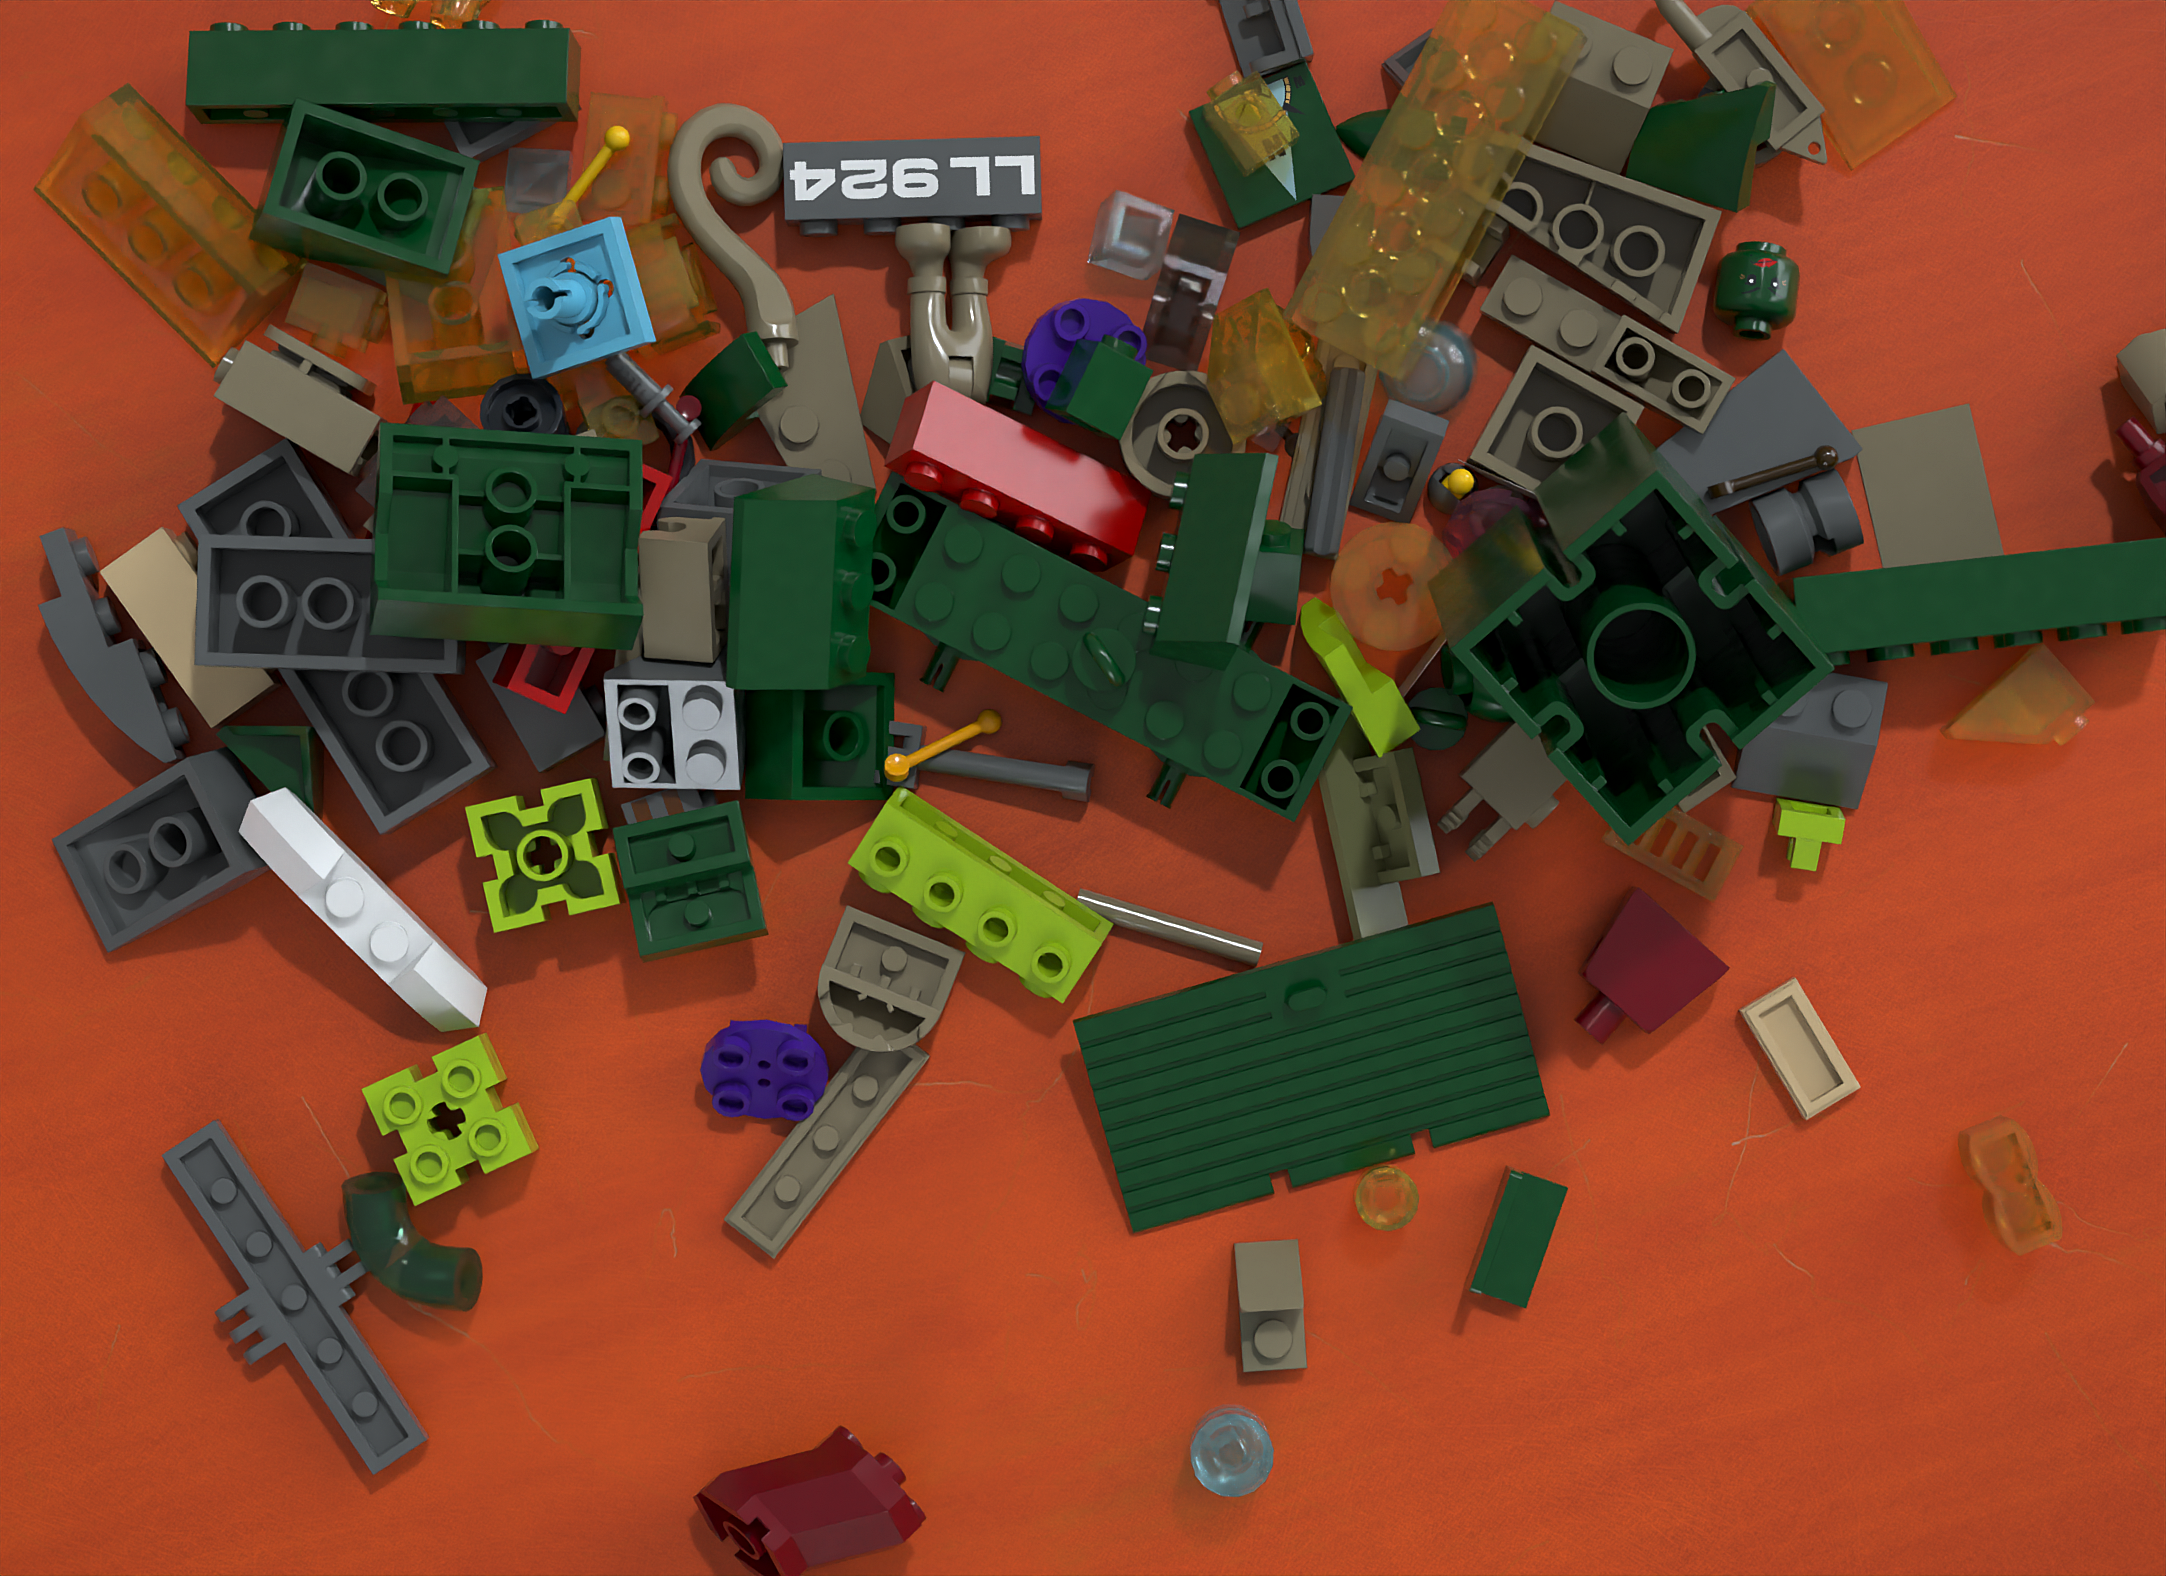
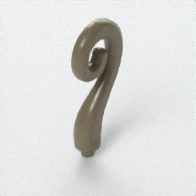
M717 103L696 112L677 131L670 147L667 165L670 196L687 232L739 293L744 306L747 333L757 331L779 371L783 372L789 369L787 349L799 344L798 326L793 302L778 274L762 257L734 233L715 212L706 197L701 178V160L706 147L715 139L722 137L738 138L750 145L756 153L759 161L758 172L750 178L742 177L737 173L731 160L726 157H718L709 168L711 183L717 194L732 204L753 206L764 202L779 190L784 177L783 143L774 126L759 113L745 106L732 103Z

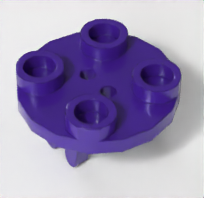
M1077 298L1054 305L1036 320L1025 339L1021 367L1027 391L1040 410L1061 423L1074 424L1045 409V406L1077 339L1100 342L1104 334L1110 335L1136 348L1139 352L1135 361L1145 365L1147 341L1143 331L1132 323L1127 314L1108 302Z
M731 1020L729 1027L720 1030L706 1044L700 1072L705 1088L713 1096V1108L724 1116L739 1117L747 1115L762 1119L783 1117L791 1121H801L813 1113L815 1102L823 1095L828 1080L829 1066L825 1051L811 1035L807 1034V1025L794 1024L792 1026L770 1020Z

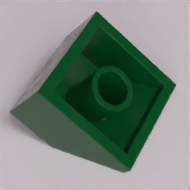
M866 672L865 677L828 690H746L745 799L888 800L893 794V786L887 785L884 763L888 757V746L894 747V735L889 734V721H894L895 673ZM875 770L879 771L880 784L873 783Z

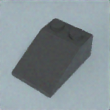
M228 747L187 757L52 839L108 953L243 886L271 869L239 833L250 800L256 799L257 796L237 756Z

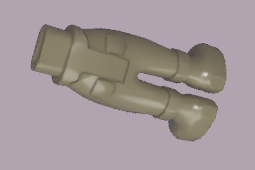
M937 223L909 224L896 228L895 246L899 254L909 263L913 277L907 280V295L910 296L912 370L917 391L930 382L936 381L984 406L986 405L993 369V335L986 297H988V279H984L983 276L986 266L990 262L1002 258L1009 252L1012 241L1010 229L997 226H977L959 229L950 233V226ZM946 256H948L952 280L949 282L950 299H952L951 330L948 328L946 320V277L942 276L943 263Z

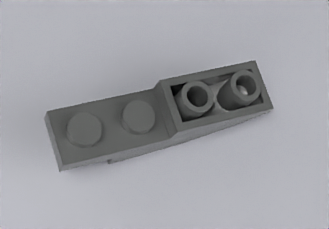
M65 527L39 536L61 597L42 603L38 607L49 633L67 666L95 704L136 744L164 763L176 764L186 759L187 757L182 745L190 743V736L177 707L168 709L160 685L168 683V677L162 659L154 647L146 650L143 640L132 638L117 644L114 634L122 632L121 623L110 597L106 596L100 599L92 575L98 573L100 569L90 541L86 536L78 539L75 530Z

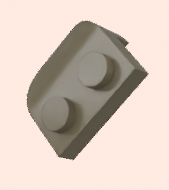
M846 906L819 973L818 997L823 1014L832 1029L840 1037L858 1048L873 1052H893L908 1048L922 1040L938 1022L966 953L863 911Z

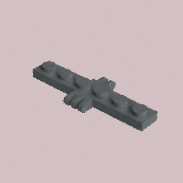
M219 1119L212 1121L162 1154L161 1156L250 1288L214 1312L221 1323L234 1318L242 1309L248 1316V1321L228 1333L235 1344L256 1330L264 1340L252 1345L245 1351L243 1357L247 1363L251 1365L285 1342L373 1475L426 1441L429 1435L342 1306L344 1302L356 1295L349 1284L370 1270L364 1260H361L343 1273L335 1264L356 1249L351 1240L348 1238L329 1252H327L321 1242L306 1251Z

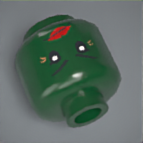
M1759 241L1743 242L1736 246L1735 252L1728 253L1719 261L1713 302L1714 313L1719 320L1733 327L1732 334L1734 336L1753 341L1767 340L1771 337V331L1785 328L1794 321L1800 272L1798 265L1786 256V249L1782 246Z

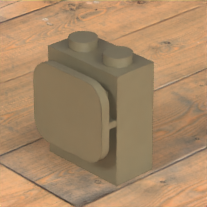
M269 324L263 335L277 342L280 352L273 350L268 353L245 340L240 351L233 347L229 349L220 362L213 381L220 384L214 397L348 474L366 481L377 461L380 422H391L352 401L353 395L347 390L352 391L357 388L371 396L377 387L376 384Z

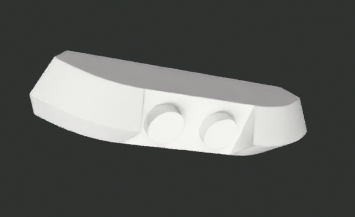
M286 787L250 800L239 833L269 867L406 1003L439 1031L445 1032L479 1027L487 987L331 829Z

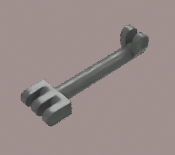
M889 721V734L895 737L904 736L903 748L888 746V756L895 753L907 756L927 746L924 745L927 726ZM948 749L909 768V774L903 781L893 782L887 778V785L898 787L901 785L905 788L918 789L920 771H928L1060 791L1064 799L1090 802L1091 777L1094 776L1095 764L1068 760L1066 766ZM875 770L873 783L880 784L879 771Z

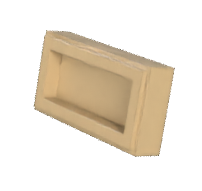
M1795 977L1790 978L1738 1009L1803 1119L1811 1118L1861 1088Z

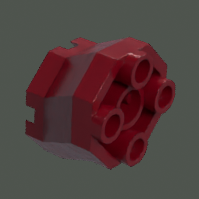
M841 1425L812 1450L722 1472L710 1480L693 1497L710 1530L721 1542L730 1536L740 1548L734 1556L747 1570L756 1576H799L804 1571L891 1550L904 1543L922 1526L921 1523L926 1520L922 1509L900 1487L906 1481V1476L902 1469L883 1452H879L873 1457L863 1448L859 1440L847 1428Z

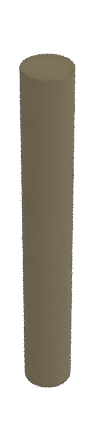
M1082 888L1079 890L1077 900L1114 925L1254 967L1258 964L1263 942Z

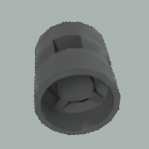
M1835 468L1799 481L1796 493L1792 494L1783 487L1749 500L1751 517L1760 543L1773 571L1778 577L1813 564L1815 552L1821 551L1826 556L1831 557L1864 544L1863 533L1855 507L1840 474Z

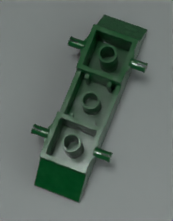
M892 471L875 504L874 513L877 518V529L873 538L871 570L874 591L870 605L922 631L937 646L922 678L920 677L919 679L921 682L930 685L940 665L943 664L944 666L933 688L944 693V689L960 658L962 660L980 661L1150 748L1164 764L1146 797L1157 801L1167 780L1171 781L1160 802L1161 805L1171 809V804L1186 775L1207 777L1295 822L1353 707L1262 661L1251 648L1265 622L1253 621L1249 631L1245 632L1244 630L1249 621L1244 620L1240 644L1225 671L1151 655L1149 650L1153 635L1141 633L1147 601L1016 535L1014 529L996 520L985 519L973 512L962 510L958 504L934 492L922 491L906 483L903 476ZM1095 628H1112L1122 632L1131 641L1136 652V667L1132 677L1123 687L1111 692H1097L1087 688L1076 677L1072 667V652L1076 642L1086 632Z

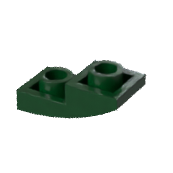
M757 331L741 334L717 354L689 382L679 398L692 395L701 402L702 413L698 420L702 424L697 429L709 450L713 451L719 449L760 417L757 410L785 389L788 384Z

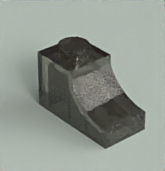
M1181 213L1179 214L1143 328L1147 341L1145 352L1147 360L1179 370L1197 372L1241 232Z

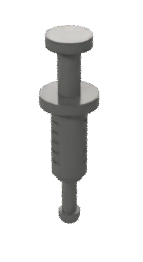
M594 328L590 329V332L584 334V336L587 338L592 337ZM626 352L606 358V370L644 406L639 414L645 419L655 411L679 434L673 440L678 446L702 424L697 418L689 423L666 400L674 389L669 384L662 389Z

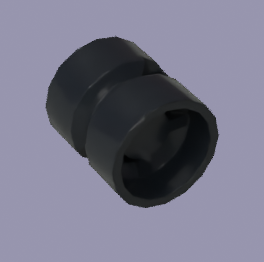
M531 373L512 374L499 379L487 390L480 404V421L483 429L572 435L557 389L545 378L532 379Z

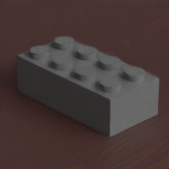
M199 534L194 665L231 668L465 675L466 640L369 635L372 539Z

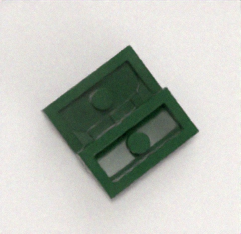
M738 800L612 828L623 886L628 895L639 955L643 963L769 935L749 840Z

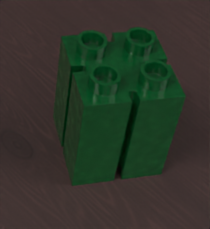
M1623 411L1533 490L1549 525L1542 528L1536 527L1516 505L1428 581L1427 585L1450 650L1531 739L1539 735L1545 753L1551 762L1629 846L1722 766L1703 728L1705 725L1713 722L1719 724L1731 741L1741 750L1830 674L1835 667L1791 599L1716 515L1711 516L1701 498Z

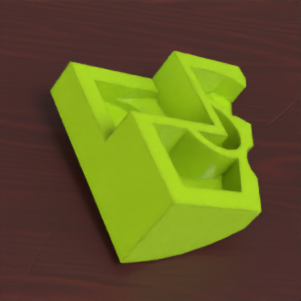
M1316 597L1304 604L1301 608L1303 635L1344 703L1353 707L1351 711L1352 716L1377 756L1381 758L1383 753L1390 752L1421 729L1393 679L1366 662L1339 612Z

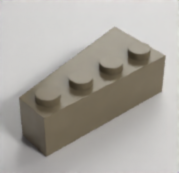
M1479 125L1475 128L1454 187L1465 196L1506 221L1510 227L1671 334L1679 333L1722 211Z

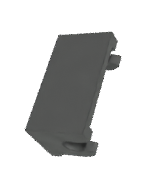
M1219 0L1245 83L1279 73L1305 61L1307 63L1312 62L1314 52L1297 0Z

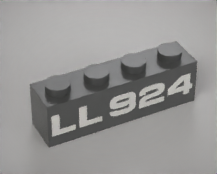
M1040 136L783 143L785 221L788 226H799L800 236L802 237L837 236L838 225H863L865 235H895L896 228L902 226V223L945 224L950 226L951 233L966 228V222L991 221V226L1010 229L1011 232L1030 230L1029 220H1042Z

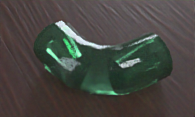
M371 1172L353 1176L343 1182L341 1190L344 1216L353 1247L374 1279L403 1300L430 1308L466 1312L474 1307L479 1298L483 1281V1268L479 1254L476 1250L468 1247L444 1246L432 1243L420 1235L410 1219L406 1186L401 1175L392 1172Z

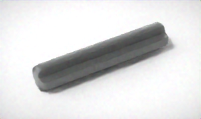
M1334 367L1330 373L1304 541V549L1310 554L1331 557L1335 556L1339 551L1366 377L1365 373L1359 369Z

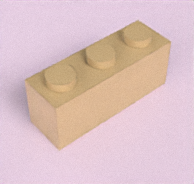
M161 527L99 572L209 726L214 729H222L283 684L274 673L277 669L194 665L198 546L187 532L184 531L179 536H176L173 530Z

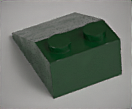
M296 98L280 127L248 239L309 260L446 279L450 271L480 161Z

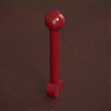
M686 395L678 400L676 410L691 423L695 418L698 419L700 417L702 405L696 397ZM689 437L680 446L674 443L667 473L673 479L665 496L679 482ZM656 514V516H655V518H654V521H653L656 525H657V514Z

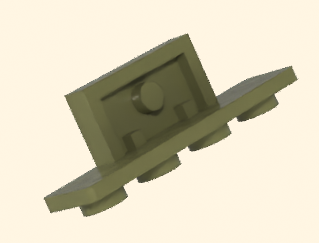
M1340 697V698H1336V699H1338V700L1344 702L1341 697ZM1350 713L1318 775L1353 939L1357 940L1408 925L1399 881L1440 873L1413 747L1383 753L1381 758L1377 755L1371 756L1368 740Z

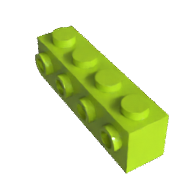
M901 785L885 803L848 862L849 865L859 871L860 878L871 888L882 893H894L911 904L913 912L923 922L935 928L946 927L966 940L967 948L980 959L989 963L1000 962L1017 973L1020 982L1029 991L1043 998L1053 997L1061 1003L1065 1001L1114 925Z

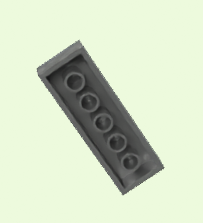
M287 438L177 505L197 539L199 534L357 539L300 446ZM278 669L380 835L395 832L498 768L441 674Z

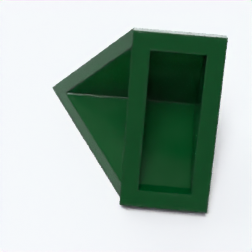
M224 726L216 734L271 792L286 787L320 820L323 818L324 743L314 727Z

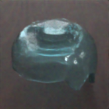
M1421 319L1401 328L1389 340L1382 350L1378 376L1388 400L1392 399L1432 415L1441 416L1457 407L1473 392L1477 383L1480 358L1470 335L1451 321Z

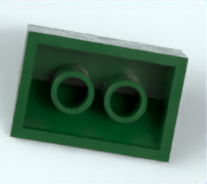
M1269 453L1195 454L1187 473L1176 470L1168 503V509L1179 511L1175 533L1173 535L1163 532L1155 564V571L1166 573L1161 597L1149 595L1141 633L1153 635L1149 654L1217 670H1226L1240 644L1276 473L1278 455Z
M810 474L734 497L726 687L736 690H828L866 676L867 663L871 652L868 630L870 601L874 591L871 570L873 538L877 529V518L874 513L876 488Z

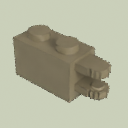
M1515 721L1509 722L1458 774L1471 788L1439 819L1437 825L1447 834L1451 830L1457 829L1482 800L1493 808L1499 816L1486 829H1482L1474 836L1465 851L1476 862L1511 827L1517 830L1524 822L1532 829L1539 825L1559 804V801L1552 794L1567 778L1547 757L1539 735L1531 739Z

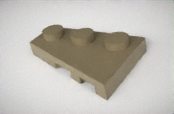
M833 293L796 315L799 344L787 349L789 369L781 372L788 386L760 407L757 412L760 416V421L788 467L821 469L822 476L876 488L836 299Z

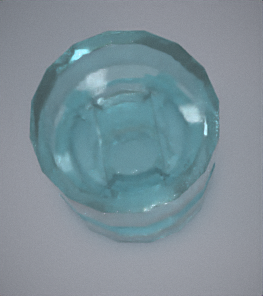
M1224 1404L1208 1410L1197 1420L1190 1435V1460L1196 1477L1208 1490L1221 1496L1240 1497L1254 1492L1266 1481L1273 1467L1274 1448L1266 1424L1255 1412L1241 1405Z

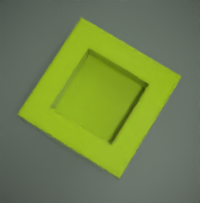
M1776 798L1772 823L1777 835L1789 836L1786 858L1790 860V867L1816 871L1822 842L1841 844L1846 819L1840 807Z

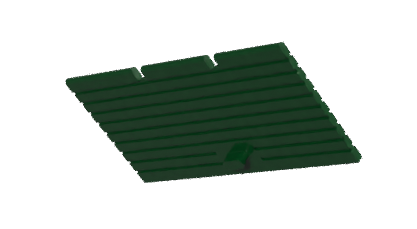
M1493 901L1073 1020L1133 1233L1275 1194L1269 1174L1288 1169L1292 1187L1296 1188L1413 1155L1415 1150L1410 1134L1422 1130H1429L1433 1148H1438L1550 1116Z

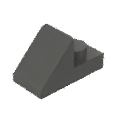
M1389 399L1384 413L1379 419L1349 505L1408 526L1444 439L1449 420Z

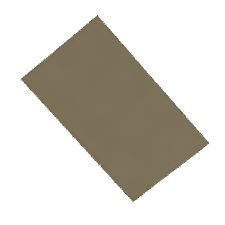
M1969 403L1851 430L1852 436L1863 448L1857 454L1883 568L2004 555Z

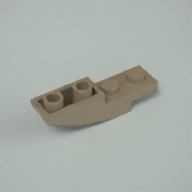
M1513 254L1480 308L1481 314L1534 343L1535 347L1643 405L1647 409L1701 435L1706 431L1736 379L1623 314L1621 317Z

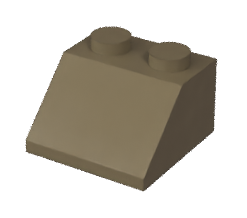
M1555 0L1548 12L1501 129L1578 161L1620 175L1651 107L1674 49Z

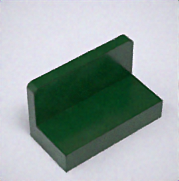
M1506 1165L1464 1284L1468 1291L1478 1295L1483 1293L1523 1308L1527 1307L1568 1190L1567 1186Z

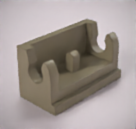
M666 517L658 519L659 531H643L638 538L641 601L644 612L642 619L644 657L713 663L728 641L729 588L725 518Z

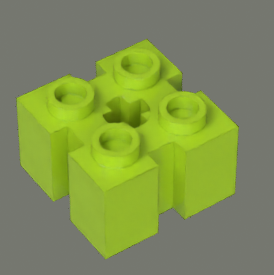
M589 778L541 789L544 806L526 809L523 796H511L465 807L476 857L493 855L498 876L496 880L483 882L494 933L552 920L548 904L564 900L567 902L569 915L626 903L615 853L599 855L594 831L609 828L597 778ZM545 836L550 838L551 846L559 845L562 853V858L554 861L555 871L549 874L545 873L544 864L534 866L531 860V853L540 849V838Z
M487 1033L476 1036L433 1056L432 1059L438 1072L423 1078L416 1064L361 1089L382 1136L398 1130L408 1153L393 1160L414 1206L469 1181L470 1179L464 1168L467 1164L479 1160L486 1174L539 1149L519 1102L503 1108L493 1085L508 1078ZM443 1102L446 1103L450 1110L461 1108L464 1112L466 1121L458 1124L462 1132L459 1136H453L449 1129L441 1130L437 1124L436 1117L441 1115L438 1108Z

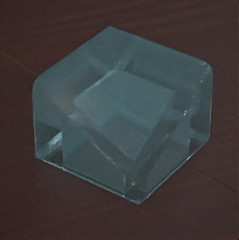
M1116 190L1099 207L1087 262L1139 280H1148L1162 269L1175 210Z

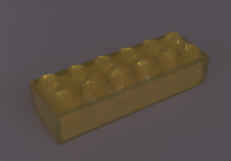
M1448 0L1281 318L1395 379L1406 383L1588 40L1582 30L1526 0Z

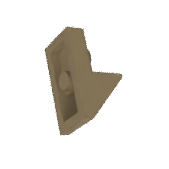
M1298 1239L1234 1243L1243 1372L1307 1368L1303 1314L1304 1297Z

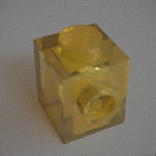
M1236 71L1219 81L1206 92L1211 102L1203 106L1202 115L1244 177H1247L1298 142L1299 132L1258 71H1255L1245 79Z
M307 262L285 323L312 334L308 346L345 359L349 348L365 354L370 341L376 344L381 341L389 322L391 308L383 305L387 294L379 288Z

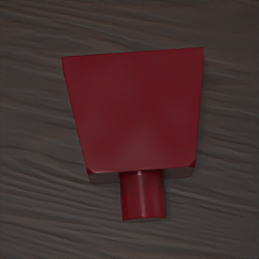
M1632 886L1622 899L1578 972L1598 992L1574 1018V1021L1602 1045L1627 1017L1645 1033L1650 1034L1720 979L1730 967L1639 887Z

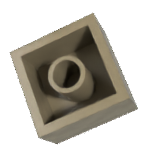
M1531 345L1523 355L1465 462L1534 493L1533 490L1623 411L1636 424L1645 407Z

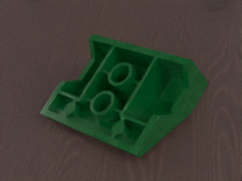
M380 422L370 573L369 635L632 650L644 616L643 603L638 597V538L640 536L643 512L642 440Z

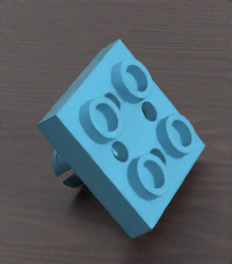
M607 217L497 255L532 379L548 378L656 342L621 217ZM569 258L575 261L574 269H576V272H568L572 267L570 262H566ZM606 280H610L614 287L613 294L609 298L608 284H603ZM594 328L592 337L587 338L584 336V334L590 332V329Z

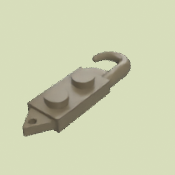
M1654 0L1662 16L1693 52L1692 56L1720 90L1730 92L1744 89L1766 80L1777 83L1770 138L1763 142L1772 154L1777 150H1781L1822 166L1826 164L1827 155L1820 117L1825 112V108L1745 11L1733 5H1720L1696 16L1683 0ZM1811 144L1816 145L1819 148V153L1816 155L1811 154L1808 151V146Z

